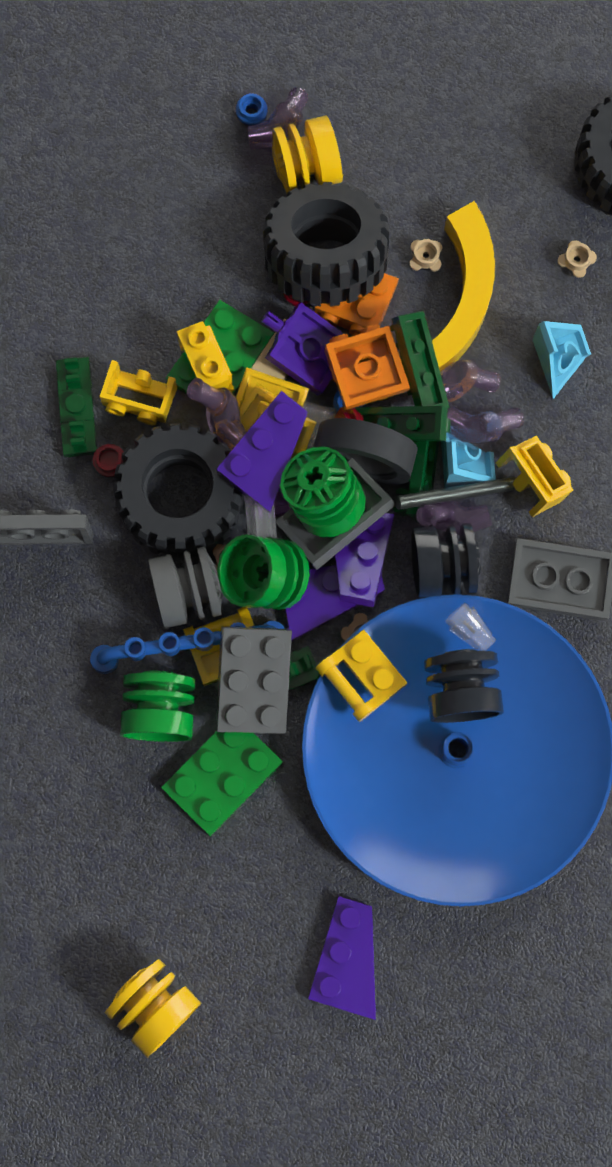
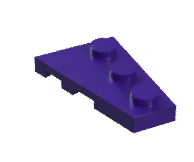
M281 391L216 469L220 475L269 514L280 488L282 472L294 452L308 411Z
M385 513L335 555L340 601L374 607L394 523V514Z
M336 565L321 567L317 570L309 569L308 585L302 598L292 607L285 609L288 627L292 630L291 642L299 639L311 630L323 626L346 611L359 606L358 604L340 601ZM382 574L376 596L385 591Z
M338 896L308 999L376 1020L372 906Z

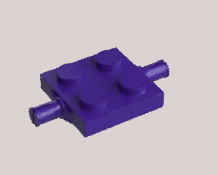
M301 302L295 306L289 318L284 322L268 310L261 319V323L275 331L276 335L274 343L265 359L304 387L309 388L317 396L322 394L329 381L333 378L324 352L325 345L330 343L329 340L344 333Z

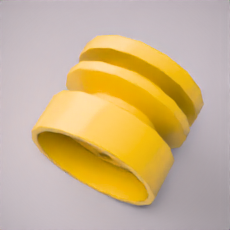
M327 115L306 120L304 125L305 136L300 137L294 123L288 125L289 140L286 139L282 127L272 129L273 161L278 178L283 183L286 193L297 188V178L301 188L304 189V185L310 184L309 175L313 174L319 185H322L323 182H332V185L342 182L343 174L340 153L333 127Z
M160 959L133 975L116 993L113 1002L105 1011V1014L110 1019L115 1018L123 1010L127 1012L126 1016L117 1025L120 1030L136 1021L140 1027L133 1035L131 1042L147 1058L201 1005V1002L186 986L177 990L172 995L167 991L175 978L172 972L166 975L160 982L155 979L166 966Z

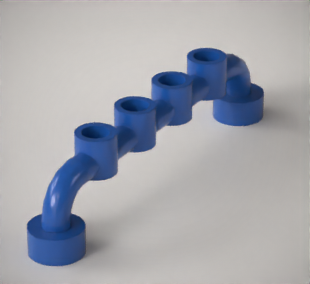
M268 621L263 625L250 626V628L285 629L277 621ZM237 622L233 623L230 627L246 626L243 623ZM202 627L197 629L194 635L181 637L172 632H167L159 640L143 642L138 637H132L126 641L125 645L113 647L100 645L96 647L91 653L90 661L97 672L108 674L117 668L119 659L129 658L133 661H140L146 655L163 653L166 656H174L180 650L194 648L200 651H209L214 645H220L221 631L212 632L209 628Z

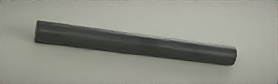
M516 477L400 495L395 497V506L399 510L516 490L513 484Z

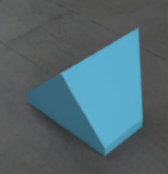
M543 321L539 323L533 337V343L553 399L584 359L591 355L581 325Z
M451 431L446 433V441H441L444 488L496 480L494 452H484Z

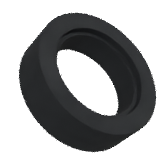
M332 418L322 421L319 424L313 446L337 450L347 462L353 458L377 484L384 485L404 484L410 480L418 450L416 444L411 439L397 431L378 424L347 418Z

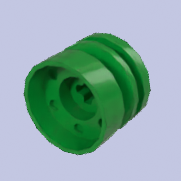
M328 447L309 448L292 458L282 472L280 487L283 497L294 511L302 526L309 533L319 537H335L348 532L359 522L365 511L366 497L347 460L337 450Z
M249 534L237 536L225 546L220 555L217 568L223 595L232 604L250 608L262 607L265 609L281 610L292 607L302 598L307 589L310 576L307 557L303 549L295 542L281 538H266Z
M145 671L143 673L124 675L123 687L134 691L124 692L122 700L137 705V709L121 712V737L155 742L192 740L193 715L178 711V707L194 704V696L182 693L195 689L194 678L168 671Z

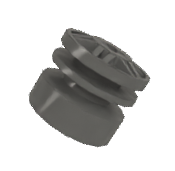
M205 546L197 548L200 563L192 565L189 550L183 552L184 567L181 568L176 567L171 555L149 559L153 584L165 629L187 624V608L194 607L199 620H204L202 604L210 603L213 617L222 615L220 610L221 587L215 563H213L208 555Z

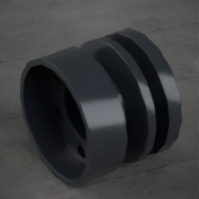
M470 523L461 524L459 539H457L455 526L453 524L448 525L444 541L439 540L435 526L412 528V567L418 599L441 596L443 581H449L453 595L460 594L461 580H463L467 595L476 594L480 575V553L472 525Z
M463 649L445 652L442 655L433 656L424 661L426 672L437 673L426 678V685L443 689L442 692L428 697L431 722H468L493 718L504 713L501 690L485 687L484 684L500 676L498 670L488 668L498 663L497 653Z

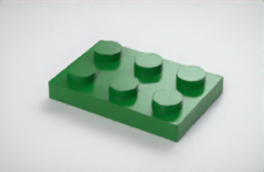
M219 300L204 324L205 326L210 325L232 374V385L235 391L204 403L201 396V387L185 350L167 375L166 382L169 376L175 378L177 389L222 416L239 390L246 367L252 368L274 335V332Z
M216 731L161 788L211 837L283 764V761L254 733Z

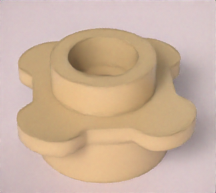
M423 239L415 240L411 243L410 248L413 251V258L410 260V267L413 270L418 271L423 268L436 272L441 268L442 263L439 260V254L442 251V244L440 242ZM427 253L429 257L424 258L423 254Z
M574 240L569 243L566 253L558 257V264L571 270L574 277L581 278L585 276L587 267L596 262L597 256L586 244ZM579 257L580 261L577 262L574 258Z

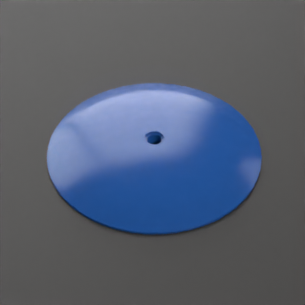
M456 594L416 599L385 611L360 627L340 648L362 630H365L407 681V685L361 722H358L353 716L354 710L326 675H320L314 687L303 729V768L313 806L333 842L355 866L379 884L401 895L437 905L461 907L504 901L521 895L556 875L578 854L597 827L612 785V722L602 690L581 655L562 635L536 616L516 606L480 596ZM463 649L497 653L498 663L488 668L498 670L500 676L484 684L485 687L501 690L504 713L497 717L468 722H431L428 697L442 692L443 689L426 685V678L437 673L426 672L424 661L430 657L442 655L445 652ZM343 661L336 666L365 703L373 698ZM454 741L462 743L465 746L466 755L463 758L451 756L448 750L449 743Z

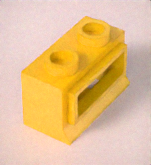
M201 321L177 331L181 351L185 350L201 387V396L204 403L235 391L232 385V374L210 325L205 326L204 322Z
M112 360L100 399L102 405L106 406V411L111 414L124 416L125 412L138 415L137 419L148 425H156L157 421L165 423L177 391L176 379L169 376L166 384L152 380L151 374L145 370L139 369L137 375L120 370L119 363ZM118 387L163 399L159 409L115 395Z
M537 435L516 446L510 447L496 462L500 468L509 461L514 460L522 472L513 482L515 489L521 492L531 486L539 497L540 501L529 511L532 517L559 504L573 491L569 475L564 470L558 468L552 459L550 447L546 443H541Z

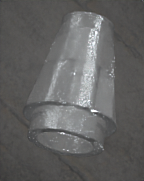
M465 602L445 620L450 626L449 631L478 651H486L496 641L474 606L470 608Z

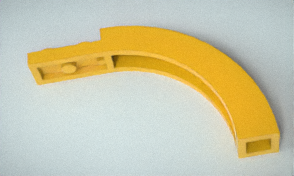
M475 201L448 215L444 227L457 252L463 280L461 301L454 316L443 331L432 340L441 375L461 358L477 336L484 321L493 290L495 277L493 244L487 224Z

